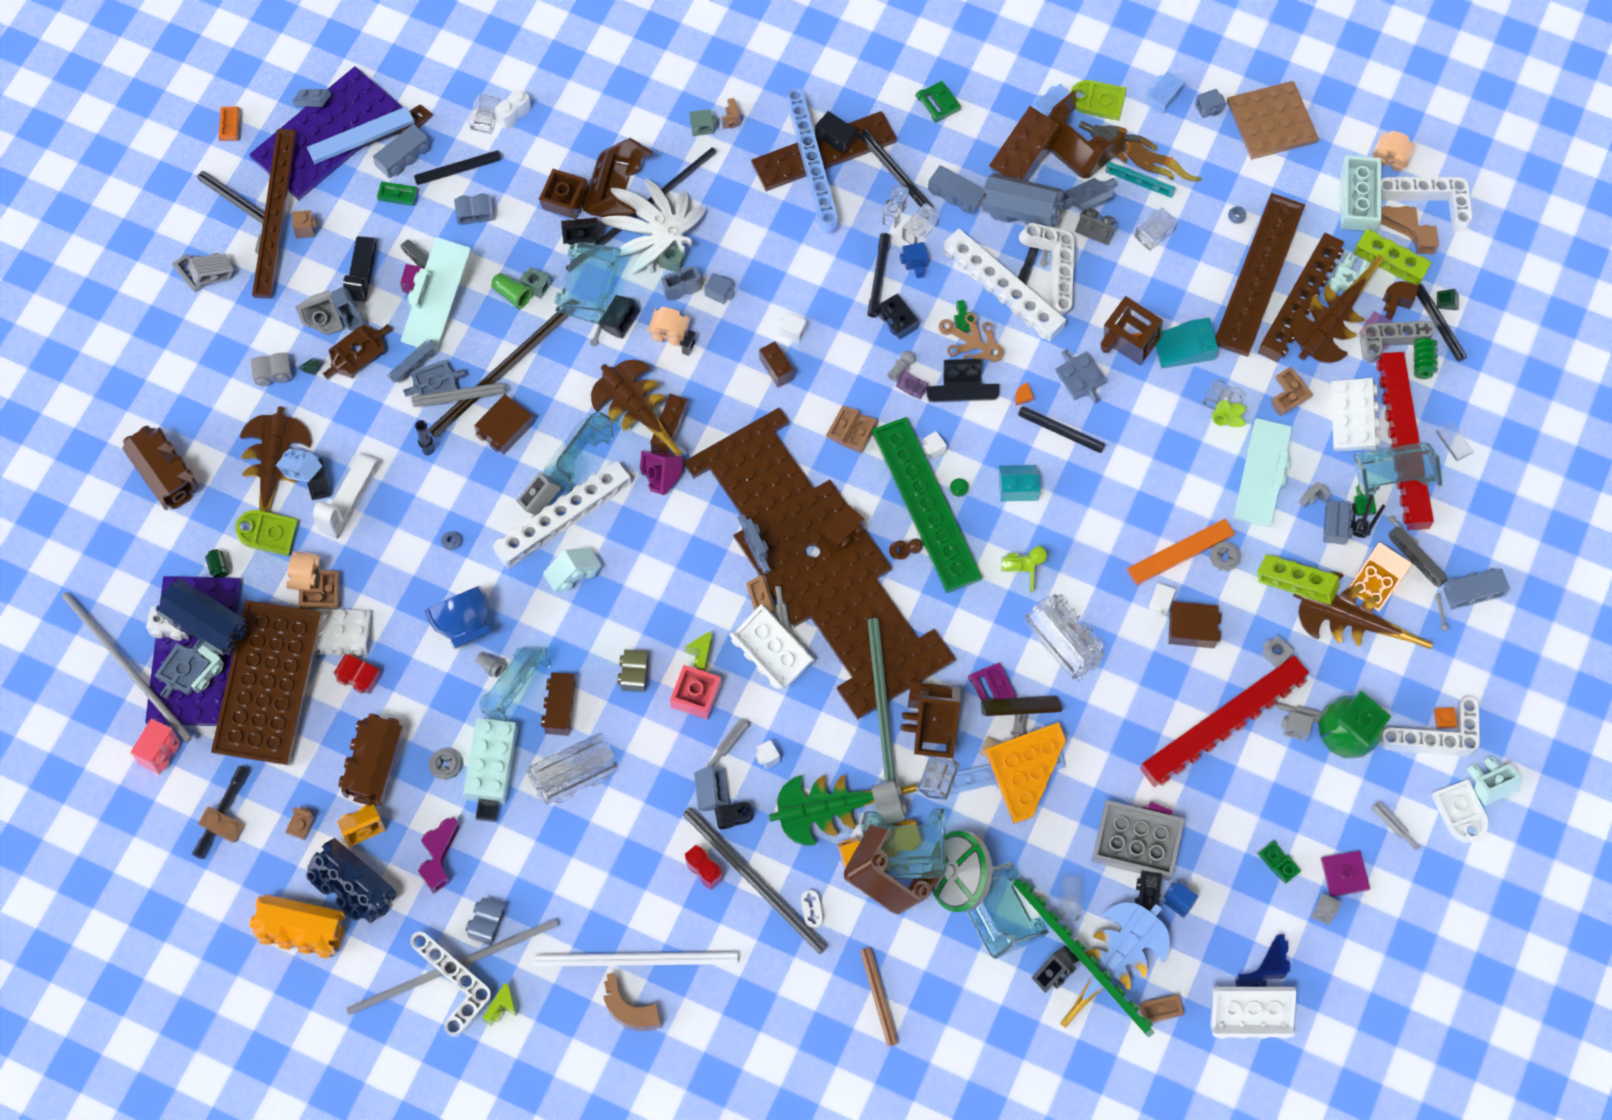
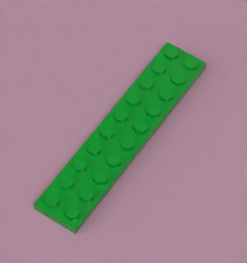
M907 417L872 429V435L946 594L981 581L980 572Z

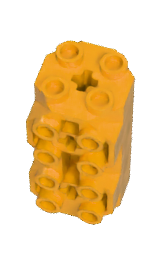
M264 894L263 897L258 896L255 904L257 910L255 916H252L250 919L249 927L253 928V934L255 938L259 939V943L268 946L271 943L278 944L279 948L290 950L291 946H295L300 953L310 954V952H313L325 959H329L330 955L335 954L334 948H339L345 926L341 925V920L345 921L346 916L343 911Z

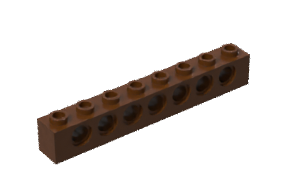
M1324 232L1258 350L1259 354L1277 363L1281 357L1284 358L1289 350L1287 347L1288 343L1292 344L1295 340L1291 329L1294 315L1292 310L1296 311L1297 308H1301L1304 315H1309L1312 296L1316 295L1318 298L1321 293L1319 288L1326 285L1329 279L1327 277L1328 272H1333L1337 264L1334 263L1336 258L1340 260L1344 249H1342L1344 241Z

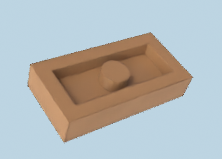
M760 575L746 583L754 610L763 604L771 613L776 611L765 576Z
M209 806L206 807L197 825L231 843L235 842L243 827V824Z
M1179 995L1139 1003L1138 1005L1141 1017L1143 1018L1146 1015L1152 1023L1184 1015Z

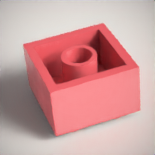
M683 665L670 698L671 708L708 720L721 686V677Z
M150 719L130 753L140 766L160 775L162 770L167 768L171 755L178 750L180 740L172 728Z

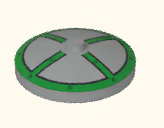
M953 831L946 834L935 846L930 859L931 865L943 869L932 892L938 903L951 912H969L983 902L989 891L992 880L990 853L982 839L972 832Z

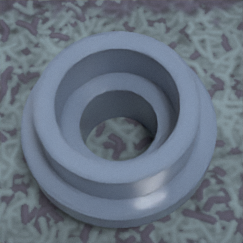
M1234 206L1229 210L1228 218L1231 222L1240 224L1245 221L1246 212L1243 207Z
M446 532L441 538V544L447 550H454L460 545V537L456 532ZM449 538L454 539L452 542L447 541Z

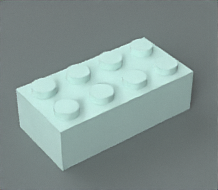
M1345 155L1341 165L1340 229L1360 231L1368 229L1377 232L1381 222V158Z
M476 718L463 791L465 800L478 802L479 799L499 801L500 805H505L518 733L515 722Z

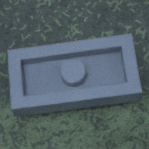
M301 89L297 92L292 102L295 107H319L325 104L331 94L328 89Z

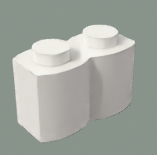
M519 88L514 90L507 100L500 102L495 108L497 123L504 129L514 126L518 118L525 116L531 109L529 95Z

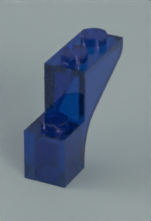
M1278 934L1272 941L1258 970L1248 974L1237 975L1235 978L1236 987H1267V982L1263 979H1284L1287 973L1290 972V962L1286 960L1289 945L1288 941L1285 940L1284 934Z

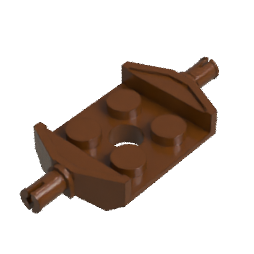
M386 324L379 331L367 325L356 328L328 350L331 367L322 375L326 379L335 373L352 379L355 378L354 373L379 354H386L382 338L392 331L391 327ZM356 345L361 347L358 352L351 351L352 347Z

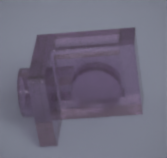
M903 370L895 387L915 398L921 399L929 383Z

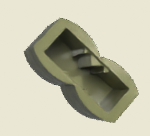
M624 649V655H620L619 666L622 667V673H618L617 684L621 685L622 691L645 692L649 658L648 651Z

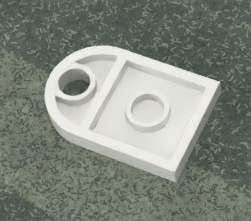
M1469 779L1431 794L1448 831L1455 839L1464 843H1472L1478 841L1486 833L1488 818ZM1473 827L1477 835L1470 836L1467 833V828Z

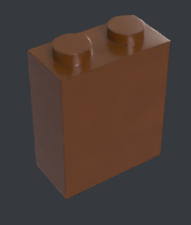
M504 394L474 425L475 434L481 441H487L495 452L500 451L504 455L531 428L534 420L533 415Z
M1172 601L1169 612L1168 644L1215 648L1216 643L1220 642L1221 631L1218 630V624H1221L1222 613H1219V606Z

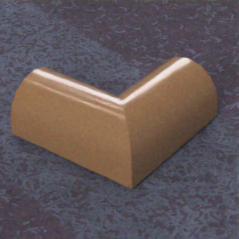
M1289 367L1276 375V381L1285 391L1274 397L1271 403L1275 412L1282 416L1310 399L1313 393L1292 367Z
M319 570V588H310V590L299 589V608L338 609L339 571Z

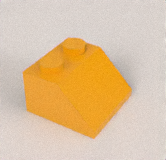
M374 804L371 806L365 805L356 813L345 814L337 821L348 847H352L386 831Z

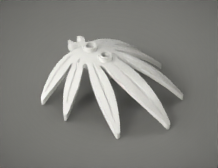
M646 178L647 189L660 211L646 199L635 193L619 188H611L610 191L617 199L636 210L635 214L649 223L628 216L602 217L599 219V223L622 230L652 234V236L633 239L615 252V257H621L649 248L635 263L632 269V274L634 275L658 258L670 245L677 244L678 249L681 252H685V247L682 244L686 243L691 246L692 241L688 237H683L682 234L701 219L706 212V207H696L686 215L688 195L687 192L683 191L677 199L675 215H672L670 205L664 193L654 182Z

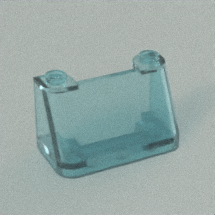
M584 243L570 245L567 256H570V263L563 289L555 297L554 303L557 304L555 311L598 324L608 303L621 249L614 246Z
M595 412L577 422L547 462L543 473L554 478L562 490L570 493L576 486L572 480L575 469L574 460L587 443L594 447L599 442H605L609 445L614 438L611 418L604 413Z
M1012 861L992 868L991 885L985 899L977 908L967 912L989 955L994 959L1005 956L1049 933L1045 922L1040 918L1031 920L1013 885L1018 879V871L1015 869Z

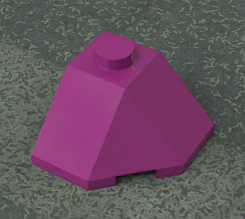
M641 451L640 470L642 475H646L651 492L666 495L681 476L683 456H676L669 452Z

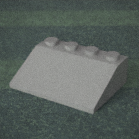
M1106 800L1091 862L1141 874V871L1162 873V879L1170 881L1173 877L1185 819Z

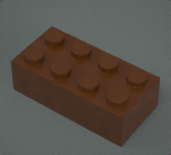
M1029 106L989 164V167L999 175L1027 181L1062 128L1058 123Z

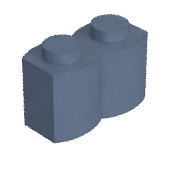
M479 193L473 197L462 195L454 199L457 224L467 225L494 220L491 196L489 194Z
M694 266L686 267L679 273H669L661 278L662 290L667 300L678 299L683 294H692L701 288L700 275Z
M341 287L331 292L335 310L342 317L346 328L352 331L363 326L359 306L352 300L349 290Z
M484 897L481 898L480 902L477 901L473 909L475 916L473 920L468 921L465 930L468 932V938L491 946L504 917L506 906Z

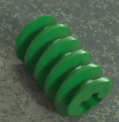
M1418 338L1414 341V376L1416 378L1430 379L1433 377V374L1438 372L1436 367L1438 365L1436 360L1438 358L1436 354L1438 342L1434 339Z

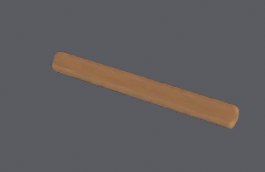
M864 948L861 950V956L886 1044L888 1047L895 1046L898 1040L871 948Z

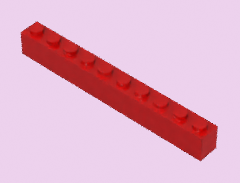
M1404 352L1382 353L1376 362L1377 371H1380L1381 376L1379 378V386L1383 388L1382 403L1386 405L1385 420L1389 423L1388 437L1392 440L1391 454L1394 455L1395 461L1393 466L1394 471L1398 475L1396 484L1397 489H1400L1401 493L1399 502L1404 510L1402 515L1403 523L1406 524L1407 531L1430 529L1434 519Z
M1294 655L1143 762L1140 771L1154 788L1159 784L1161 786L1165 785L1174 773L1179 775L1186 769L1185 766L1190 762L1192 764L1196 763L1201 758L1200 755L1205 751L1207 753L1211 752L1216 748V744L1219 741L1225 742L1232 736L1231 733L1233 731L1242 730L1247 725V721L1250 719L1254 721L1262 715L1261 711L1266 708L1268 710L1273 708L1281 697L1283 699L1287 698L1292 693L1291 690L1296 686L1301 688L1305 685L1309 672Z

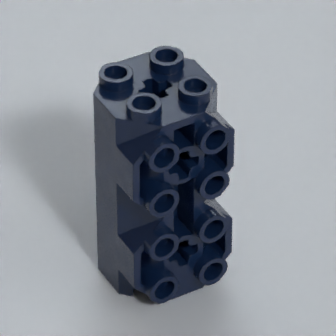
M180 578L177 579V583L172 582L159 600L163 602L161 607L158 605L156 607L157 614L166 619L171 626L195 637L201 642V645L214 653L231 655L236 648V642L239 639H243L248 631L245 628L246 621L244 618Z
M336 838L324 843L322 846L324 850L321 853L316 852L307 866V880L325 895L335 893L337 895V906L354 920L364 918L368 923H373L379 915L385 916L390 910V903L397 897L398 892Z

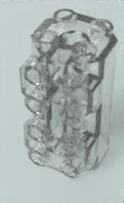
M1054 594L1052 598L1050 596L1045 597L1034 605L1031 615L1029 613L1025 615L1023 622L1072 680L1081 681L1086 677V673L1092 669L1094 671L1102 664L1101 660L1104 658L1103 648L1105 647L1103 640L1093 634V630L1088 623L1083 625L1079 623L1080 615L1078 611L1069 606L1063 594L1058 596Z
M600 732L530 765L527 773L532 786L536 789L540 803L549 805L551 803L559 804L572 798L576 791L586 786H597L609 780L613 773L619 771L617 762L613 761L614 755L606 738Z

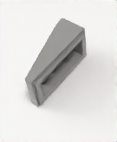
M185 254L173 262L172 267L195 293L207 284L194 286V280L189 279L192 277L191 274H185L189 271L188 266L183 270L181 269L187 263L189 265L191 259L188 254Z

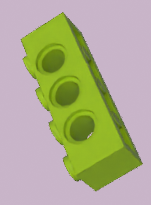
M1368 229L1363 233L1353 252L1354 255L1370 263L1378 255H1381L1384 260L1378 266L1379 268L1416 285L1422 282L1432 263L1425 257L1419 256L1408 248H1403L1395 244L1394 241L1386 239L1375 231Z
M1266 554L1257 571L1258 583L1331 605L1340 587L1339 576L1334 573L1320 571L1314 567H1307L1295 561L1284 560L1275 555Z

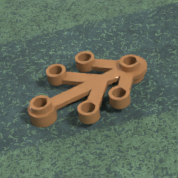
M969 313L965 317L972 336L954 327L953 323L948 319H944L939 323V330L943 335L952 334L967 342L959 346L950 345L947 348L949 356L955 357L959 353L978 348L984 352L976 355L966 354L963 359L971 357L972 359H988L991 362H998L1002 359L1004 354L1003 348L999 344H995L992 333L993 326L990 322L982 324V331L986 333L988 345L980 339L976 325L977 318L974 313ZM970 316L975 318L973 322L968 321ZM943 324H949V328L943 329ZM990 325L991 328L990 330L986 331L984 330V326ZM951 348L956 349L954 354L949 352ZM995 349L998 351V353L996 355H992L991 351Z

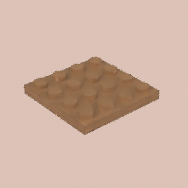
M1294 81L1227 97L1226 102L1251 160L1315 144L1319 141Z

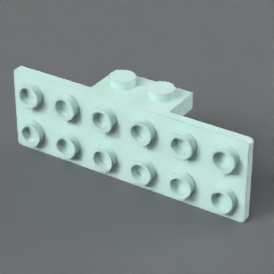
M438 237L435 238L425 269L420 268L419 273H416L414 289L410 290L408 295L409 304L412 308L401 338L402 343L419 347L425 340L431 339L436 345L433 347V353H436L471 251L469 247Z
M1258 418L1255 419L1234 511V519L1265 527L1271 526L1277 495L1280 487H1284L1287 478L1284 475V470H1288L1290 459L1287 458L1289 452L1287 449L1292 430L1291 426Z

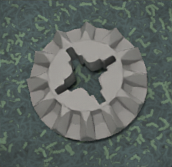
M1228 542L1216 544L1210 552V560L1219 571L1226 570L1228 572L1235 569L1241 559L1238 548ZM1227 551V558L1229 559H1226V561L1222 562L1223 560L1221 556H1223L1224 553H1226Z
M440 749L429 760V769L438 779L447 780L448 778L455 777V774L460 771V758L451 749ZM440 759H442L445 762H450L448 764L449 770L445 767L440 768L442 766Z

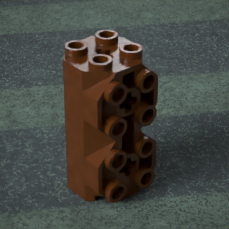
M148 425L143 426L137 433L124 438L122 449L163 509L169 510L168 507L178 509L192 499L191 493L193 491L196 493L199 484L191 470L185 466L186 464L181 456L177 455L171 442L167 441L161 428L156 429L150 428Z
M370 713L367 718L357 721L355 728L357 734L350 743V750H353V755L345 759L344 776H340L338 787L342 788L341 793L344 797L349 799V795L353 796L354 802L371 806L374 804L376 806L377 802L379 806L383 805L405 732L403 726L399 725V720L395 718L383 719L377 714Z

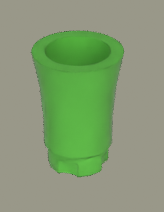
M503 273L495 275L492 279L491 288L507 299L518 310L524 308L529 303L533 294L531 287Z

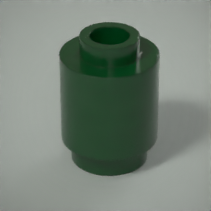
M218 549L210 550L205 556L210 575L213 578L226 577L229 568L224 552Z

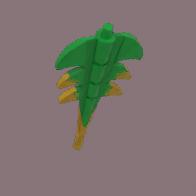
M800 775L792 778L782 787L777 798L778 812L769 814L770 822L780 820L783 832L794 843L803 846H814L816 841L810 833L811 823L815 822L822 832L831 836H837L838 833L832 823L834 816L838 815L844 825L855 829L856 825L853 822L851 811L873 804L875 800L872 790L848 793L845 787V775H842L836 781L833 794L827 793L825 789L826 776H821L813 784L810 796L806 797L802 792L803 776ZM915 784L900 787L902 795L917 792Z

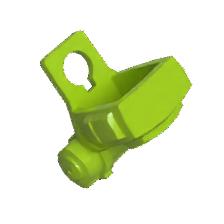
M1036 546L1028 555H1018V552L1006 553V556L1001 558L1000 571L1029 572V592H1033L1035 565L1046 561L1047 552L1042 546Z

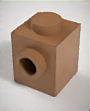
M311 210L293 211V230L296 238L315 237L314 228H317L316 217L312 216Z

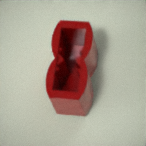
M345 653L335 669L334 675L337 678L336 681L341 685L346 686L348 684L354 686L353 689L360 694L364 692L370 694L381 676V672L373 665Z
M694 845L685 853L687 867L691 872L699 875V879L705 887L712 890L722 881L721 869L715 862L708 859L706 852L701 847Z

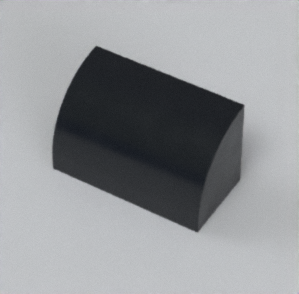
M615 295L598 325L607 333L623 339L640 312V308L632 298Z

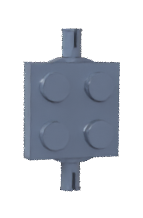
M1093 178L1064 191L1066 199L1064 200L1065 208L1074 205L1082 211L1091 208V206L1097 203L1105 202L1108 198L1113 197L1112 190L1109 187L1117 184L1115 178L1105 182Z
M1065 349V352L1063 350L1061 355L1066 362L1057 367L1055 372L1074 401L1082 396L1089 395L1094 403L1099 402L1101 398L1096 393V390L1104 385L1107 380L1087 351L1077 357H1072L1068 349Z
M446 360L410 372L413 386L403 389L406 397L415 393L423 395L456 390L455 379L466 375L463 368L452 372Z
M745 514L738 516V520L744 531L746 542L759 569H762L763 574H767L771 571L766 562L768 558L766 552L768 551L765 540L761 541L759 537L761 533L758 525L753 524L751 518L747 520Z
M199 640L192 649L185 648L177 643L156 672L155 677L166 684V687L160 693L163 698L167 699L173 690L180 691L189 696L193 691L191 686L193 682L211 664L210 661L201 657L197 651L202 646Z

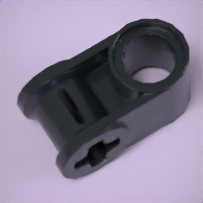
M748 802L722 805L714 809L717 826L721 830L750 823L754 817L753 808ZM742 810H746V816H743Z

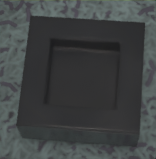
M689 330L684 340H681L682 354L690 355L696 343V332Z
M479 799L476 820L496 822L499 801Z

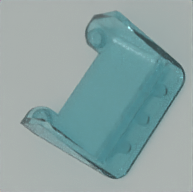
M523 646L522 648H517L513 654L514 658L488 694H484L479 701L481 712L493 720L508 722L505 711L540 664L547 668L551 667L548 648L545 646Z
M945 809L931 811L928 817L929 825L883 826L880 814L873 811L864 812L861 821L862 838L870 824L890 831L881 847V850L888 856V865L884 872L894 879L939 878L944 875L946 871Z

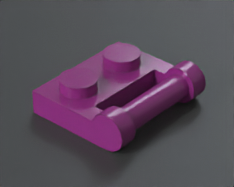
M1000 663L968 676V680L973 684L980 700L988 699L979 680L983 677L994 699L1016 698Z

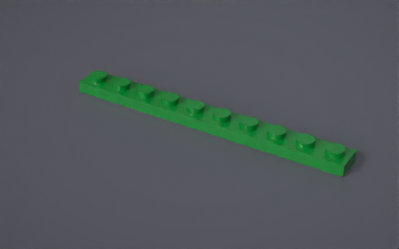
M1018 878L1013 883L1018 891L1148 1037L1152 1036L1155 1033L1151 1028L1154 1024L1146 1015L1143 1018L1139 1015V1007L1132 1000L1128 1002L1124 998L1126 993L1119 985L1115 987L1110 982L1113 978L1106 970L1100 971L1097 967L1100 963L1092 954L1089 957L1085 954V946L1079 940L1075 942L1070 937L1073 934L1066 925L1062 927L1057 922L1060 918L1054 911L1048 912L1045 908L1046 902L1040 896L1035 897L1031 893L1034 890L1027 881L1023 883Z

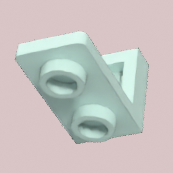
M203 645L197 651L201 657L210 661L211 664L191 685L197 694L208 687L209 681L214 676H217L224 666L221 658L218 657L219 653H214Z

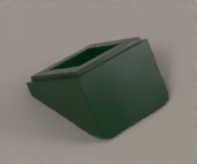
M1455 288L1437 291L1438 309L1459 310V294Z

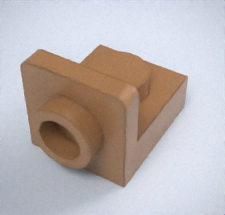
M727 99L728 106L725 107L727 115L722 117L724 129L741 125L735 99Z
M293 807V816L285 832L288 835L305 841L315 818L311 810L305 807Z

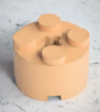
M1390 131L1389 134L1382 132L1373 156L1374 158H1381V166L1388 165L1394 171L1400 172L1403 168L1407 167L1415 148V143L1409 142V137L1396 131Z
M660 307L659 310L655 308L648 332L653 335L652 339L654 341L662 342L667 340L674 346H680V342L684 340L689 325V317L686 315L682 317L679 315V311L671 308Z
M293 551L287 573L290 581L286 582V588L298 591L299 589L310 590V588H316L317 580L315 573L319 574L320 556Z

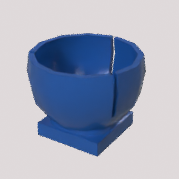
M480 585L424 610L427 621L434 631L450 639L453 649L491 632L488 624L485 625L489 605L486 594Z

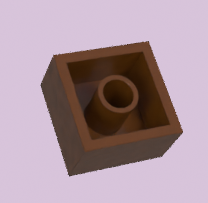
M553 168L539 197L542 209L576 219L589 191L586 178Z

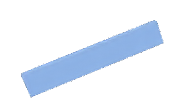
M406 106L308 146L307 149L314 164H317L414 124V120Z
M1060 752L1053 770L1065 768L1066 765L1062 752ZM990 764L946 774L951 795L997 784Z

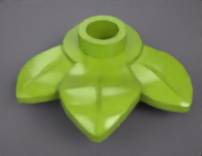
M1222 400L1212 412L1213 422L1219 426L1226 424L1230 427L1244 426L1246 422L1241 415L1246 411V406L1240 403L1231 404L1228 400Z

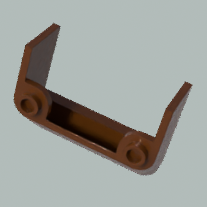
M1072 91L1056 104L1048 115L1050 119L1058 123L1062 128L1048 150L1079 177L1089 178L1123 150L1124 133L1120 132L1109 142L1100 136L1092 138L1089 142L1065 122L1070 113L1076 109V92Z
M631 137L603 150L599 154L594 167L583 211L598 217L629 216L634 214L636 210L617 199L610 189L619 188L625 190L629 176L639 171L641 159L652 155L653 151Z
M870 824L844 870V879L889 912L901 914L927 899L943 869L922 862L908 888L884 872L888 865V856L881 850V847L890 831Z

